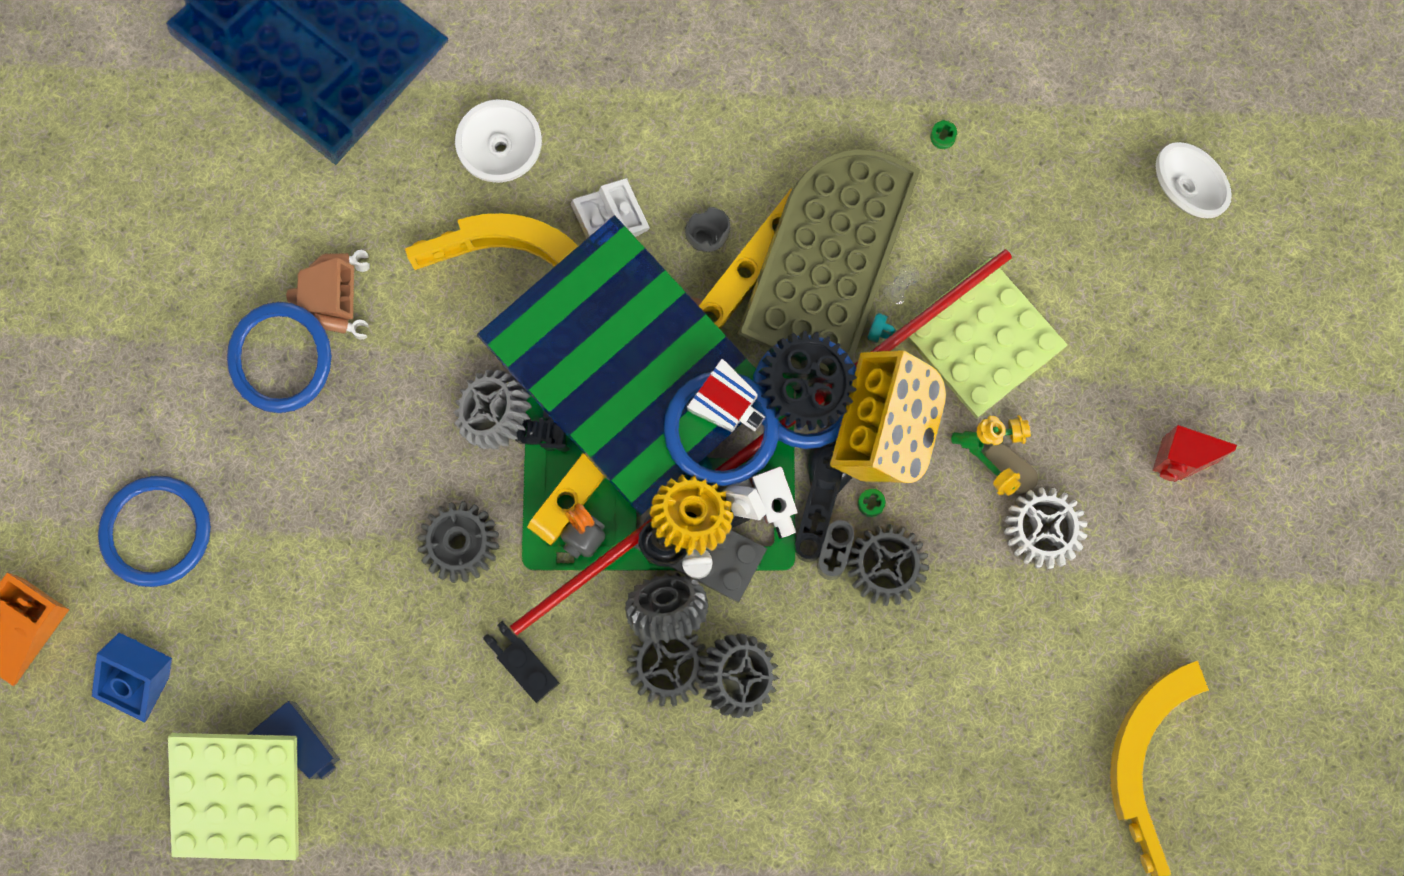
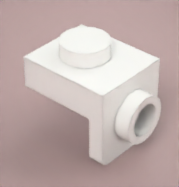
M749 479L739 484L729 485L723 491H726V500L731 502V510L734 516L760 520L767 514L756 488H752Z

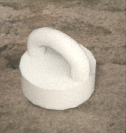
M694 549L691 555L688 556L687 554L682 560L684 572L694 579L704 578L712 569L713 561L707 550L700 555Z

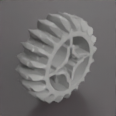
M486 370L485 374L476 373L475 381L467 380V389H459L463 395L461 399L455 400L459 408L453 413L459 418L454 424L460 428L459 433L462 437L466 438L468 443L474 446L477 445L482 449L491 448L493 450H498L500 445L509 446V438L512 440L518 439L516 432L518 430H525L522 423L524 420L530 419L525 413L532 407L527 402L530 395L524 390L526 386L516 379V376L510 373L507 374L502 370H496L495 372L493 370Z

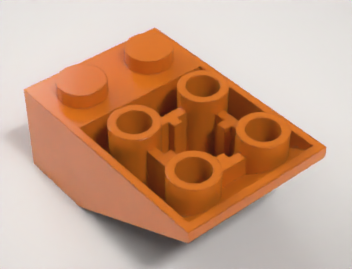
M6 573L0 582V678L15 686L70 609L24 578L10 573Z

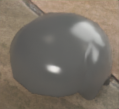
M708 207L705 212L700 214L694 212L685 226L686 240L698 251L713 252L720 249L728 240L730 234V218L724 211L715 207Z

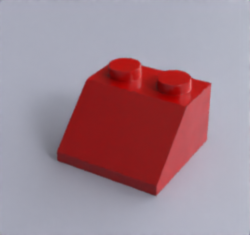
M1177 425L1162 438L1152 471L1160 473L1162 479L1177 482L1220 462L1233 453L1237 445Z

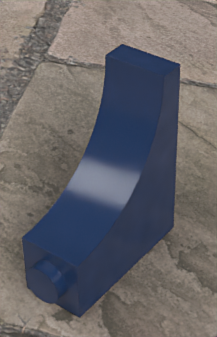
M287 701L247 734L297 736V768L309 779H317L318 777L321 780L325 779L335 771L336 767L334 764L340 760L296 702Z

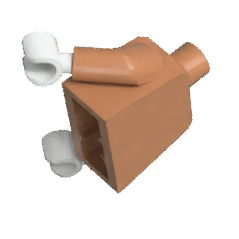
M358 250L353 256H349L348 253L322 254L309 265V268L300 270L297 288L287 291L286 298L288 303L305 308L318 319L325 330L344 334L346 331H349L357 339L367 338V335L355 332L358 326L369 327L364 320H356L353 323H348V320L353 319L354 267L360 272L367 271L370 268L369 263H359L357 261L369 258L368 253L364 250Z

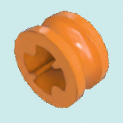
M577 503L573 511L568 510L565 514L571 525L580 534H583L585 527L594 526V521L589 512L580 503Z

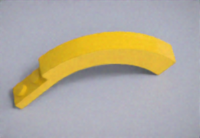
M504 213L481 214L458 219L460 230L447 231L441 234L440 237L428 241H417L412 246L405 248L407 258L414 270L475 250L505 247L535 254L553 265L565 278L588 258L571 238L558 229L530 217ZM603 286L598 288L584 302L605 296Z
M1198 660L1163 675L1137 698L1121 723L1113 747L1110 780L1118 820L1131 818L1132 824H1129L1131 836L1136 843H1140L1143 855H1140L1141 864L1147 874L1151 873V876H1169L1171 872L1145 801L1143 790L1144 759L1150 740L1162 720L1185 700L1209 690Z

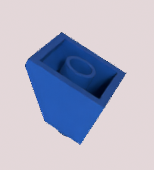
M118 633L97 653L92 697L145 723L169 679L172 658L135 639Z

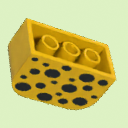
M904 350L860 353L855 371L857 379L852 382V386L856 388V391L849 394L853 403L846 405L847 412L843 415L830 466L864 482H916L925 474L930 463L945 405L946 393L943 379L935 368Z

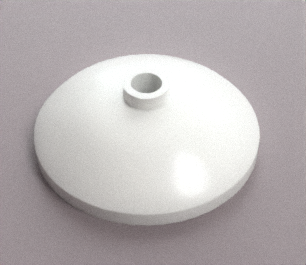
M490 100L475 106L462 118L456 131L455 147L462 165L472 175L488 182H507L524 175L535 164L542 147V135L537 120L524 106L509 100ZM499 145L506 146V149L502 152L496 150Z
M1182 142L1171 143L1160 151L1156 159L1157 179L1163 192L1178 208L1190 215L1201 218H1215L1227 210L1231 203L1230 184L1225 173L1212 157L1203 150Z

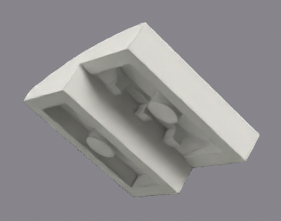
M627 178L603 185L598 192L575 198L571 202L572 209L593 253L624 226L635 237L648 231L650 228Z

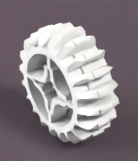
M1043 487L1037 490V496L1032 490L1027 491L1026 499L1019 496L1016 499L1018 506H1010L1009 511L1014 516H1007L1005 518L1007 524L1013 525V527L1004 530L1005 535H1014L1015 537L1007 542L1008 546H1014L1015 544L1019 546L1014 552L1015 556H1019L1023 552L1027 554L1023 561L1025 564H1028L1035 558V568L1042 567L1044 560L1048 569L1054 568L1055 561L1060 567L1066 564L1065 557L1073 560L1076 557L1073 550L1081 551L1083 549V545L1078 540H1085L1087 538L1086 533L1079 531V529L1087 527V522L1078 521V518L1084 515V511L1078 510L1075 512L1073 508L1077 505V501L1073 500L1069 504L1065 502L1068 494L1065 492L1057 498L1055 488L1049 491L1048 496ZM1034 506H1050L1058 510V512L1053 515H1046L1041 510L1037 511ZM1025 513L1028 515V521L1033 528L1032 534L1028 538L1025 537L1023 531ZM1064 518L1069 528L1067 542L1062 539L1064 535L1059 528L1060 522ZM1053 519L1056 520L1047 533H1042L1039 537H1036V534L1041 531L1042 526L1046 522L1049 524ZM1038 541H1046L1051 546L1055 545L1059 550L1043 551L1033 545Z

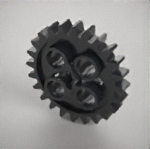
M807 331L801 332L799 337L792 333L788 336V341L784 338L777 341L778 347L772 346L768 350L771 356H766L762 359L763 363L768 367L759 370V373L766 376V379L759 382L758 386L767 387V391L761 395V398L771 399L766 408L772 409L776 407L778 409L775 415L776 419L785 415L786 426L796 421L797 430L804 428L805 424H807L809 431L816 429L817 424L822 429L828 426V421L830 423L838 421L837 414L843 415L847 412L843 405L853 403V400L847 394H852L856 391V388L849 385V382L857 379V376L848 374V370L854 367V364L844 363L843 360L847 358L848 353L839 355L837 351L840 344L837 343L832 347L829 346V336L819 341V332L813 333L810 339ZM791 356H794L799 360L801 366L800 369H796L792 366L790 360ZM820 363L828 367V376L823 375L820 371ZM784 373L785 375H787V376H789V377H793V378H791V379L784 378V377L782 376V374ZM808 381L814 384L808 386ZM823 383H830L833 387L830 388L829 386L824 385ZM786 386H791L795 390V399L787 395ZM816 392H819L823 395V406L816 402Z

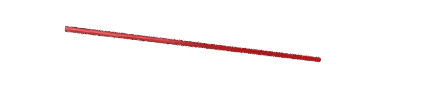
M1004 249L870 352L891 351L1011 260L1012 255L1010 252ZM827 384V386H829L830 388L833 387L832 384ZM819 392L815 393L816 402L822 404L824 402L823 395ZM786 416L779 421L783 426H785L788 429L796 423V421H794L792 424L786 426ZM764 433L715 470L735 469L746 462L760 448ZM652 518L511 624L510 628L516 636L637 545L639 533Z

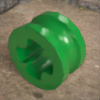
M943 120L937 122L933 126L930 136L932 144L938 149L950 148L955 143L957 128L950 121ZM943 130H947L948 136L951 137L941 140L939 139L940 134H936V132L941 133Z
M877 489L865 490L858 500L860 512L867 517H876L881 514L886 504L885 496ZM871 496L877 497L876 502H880V507L875 506L873 510H868L866 508L868 504L863 503L864 499L869 500Z

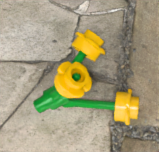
M1017 415L1016 419L1008 420L1009 428L1005 429L1004 424L999 421L998 417L988 416L987 419H983L978 424L977 432H954L951 437L952 444H958L962 448L969 449V452L975 455L996 476L993 486L997 489L998 495L1006 494L1010 496L1020 487L1021 483L1018 481L1021 476L1020 473H1014L1010 468L1001 472L981 450L984 444H993L995 446L1001 444L1003 436L1010 435L1012 443L1021 442L1025 444L1026 438L1031 437L1028 420H1022V417Z

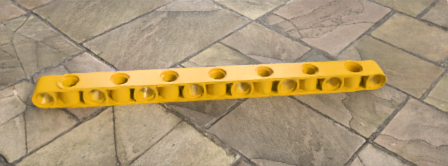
M793 188L788 191L664 351L698 322L705 312H712L716 315L717 321L714 323L719 329L726 323L757 282L775 234L772 225L779 223L786 201ZM742 267L747 268L751 271L752 276L744 278L739 275L737 270ZM685 374L647 407V412L636 416L602 447L611 454V458L608 461H599L595 458V455L590 458L584 451L529 522L527 528L549 545H552L569 523L565 514L566 511H573L577 503H580L582 506L586 503ZM562 495H569L574 499L575 503L571 508L563 509L557 503L558 498Z

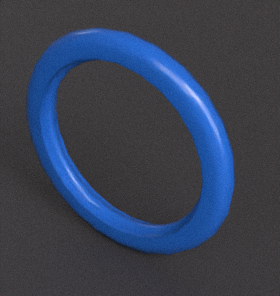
M287 302L267 303L251 310L240 320L234 329L227 352L228 371L235 388L251 405L272 413L295 411L306 406L316 398L327 381L332 359L330 341L318 319L305 308ZM277 316L289 317L305 326L314 339L318 355L317 368L309 384L298 394L281 399L267 397L255 390L247 381L241 363L242 346L251 329L259 322Z
M831 341L829 342V346L832 347L835 345V343ZM839 347V349H838V351H837V352L839 353V355H840V354H843V353H846L844 350H842V349ZM769 351L766 352L762 359L766 356H771ZM849 356L843 360L845 364H854ZM762 359L759 361L753 375V381L756 383L766 379V376L759 373L760 369L768 367L763 363ZM855 364L854 367L848 370V374L855 375ZM754 402V409L760 412L758 405ZM843 415L829 428L811 434L794 432L779 422L778 441L791 447L803 449L820 448L831 444L837 440Z
M712 372L703 373L685 383L669 402L664 417L663 429L666 447L672 460L690 477L695 475L697 481L702 482L706 479L708 485L717 483L718 486L739 484L754 477L766 466L773 456L779 438V420L775 418L777 410L775 407L772 409L766 408L771 399L761 398V395L766 391L761 386H758V383L747 376L737 373L758 394L755 403L758 405L761 414L765 416L763 420L764 435L760 448L747 463L735 469L719 471L703 467L692 460L686 453L679 435V420L684 407L697 394Z
M149 476L137 479L119 490L106 505L99 522L98 541L100 552L112 572L128 583L141 587H158L171 584L188 574L203 557L210 538L211 524L209 512L203 499L195 489L181 480L169 476ZM163 490L174 493L188 504L195 518V539L191 549L179 563L163 571L143 572L132 568L122 560L114 546L113 527L119 511L130 499L143 492Z

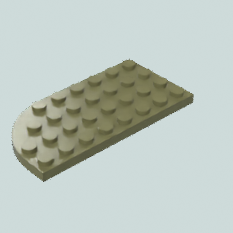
M853 149L828 156L805 172L793 187L786 201L737 334L767 348H771L777 344V341L782 338L787 339L792 333L799 336L803 331H807L808 335L819 332V337L825 338L829 336L831 342L839 343L840 348L847 352L850 359L853 360L920 169L883 152ZM791 356L792 359L799 362V360L796 357ZM820 363V371L829 375L828 367Z

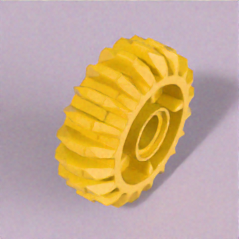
M682 474L677 482L671 478L666 486L662 485L659 488L658 493L652 500L653 506L650 509V517H652L651 526L652 528H657V538L666 537L664 541L665 547L673 543L676 545V553L681 548H685L688 556L693 553L694 549L700 555L705 553L706 548L711 551L716 549L717 543L721 544L725 541L726 535L729 534L732 527L733 513L730 512L732 505L730 501H725L727 497L726 491L717 492L719 487L717 483L710 486L707 484L706 479L702 482L697 481L695 475L690 480H686ZM686 512H692L696 514L697 517H690L686 514Z

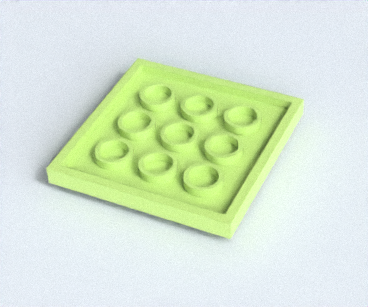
M989 258L987 261H985L982 265H980V266H979L977 269H975L972 273H970L968 276H966V277H965L963 280H961L958 284H960L962 281H964L966 278H968L971 274H973L975 271H977L979 268H981L983 265H985L987 262H989V261L991 260V258ZM1000 268L907 338L929 365L939 372L943 381L976 419L1067 346V343Z
M171 733L168 736L172 857L296 860L298 858L297 736Z

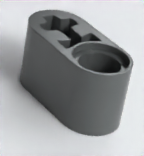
M834 521L827 529L817 564L818 572L824 579L835 580L839 578L846 567L854 538V529L847 521ZM836 529L844 530L848 540L844 543L835 542L831 536L832 531ZM834 550L838 551L835 564L840 566V568L835 567L832 572L827 570L828 565L823 562H829Z

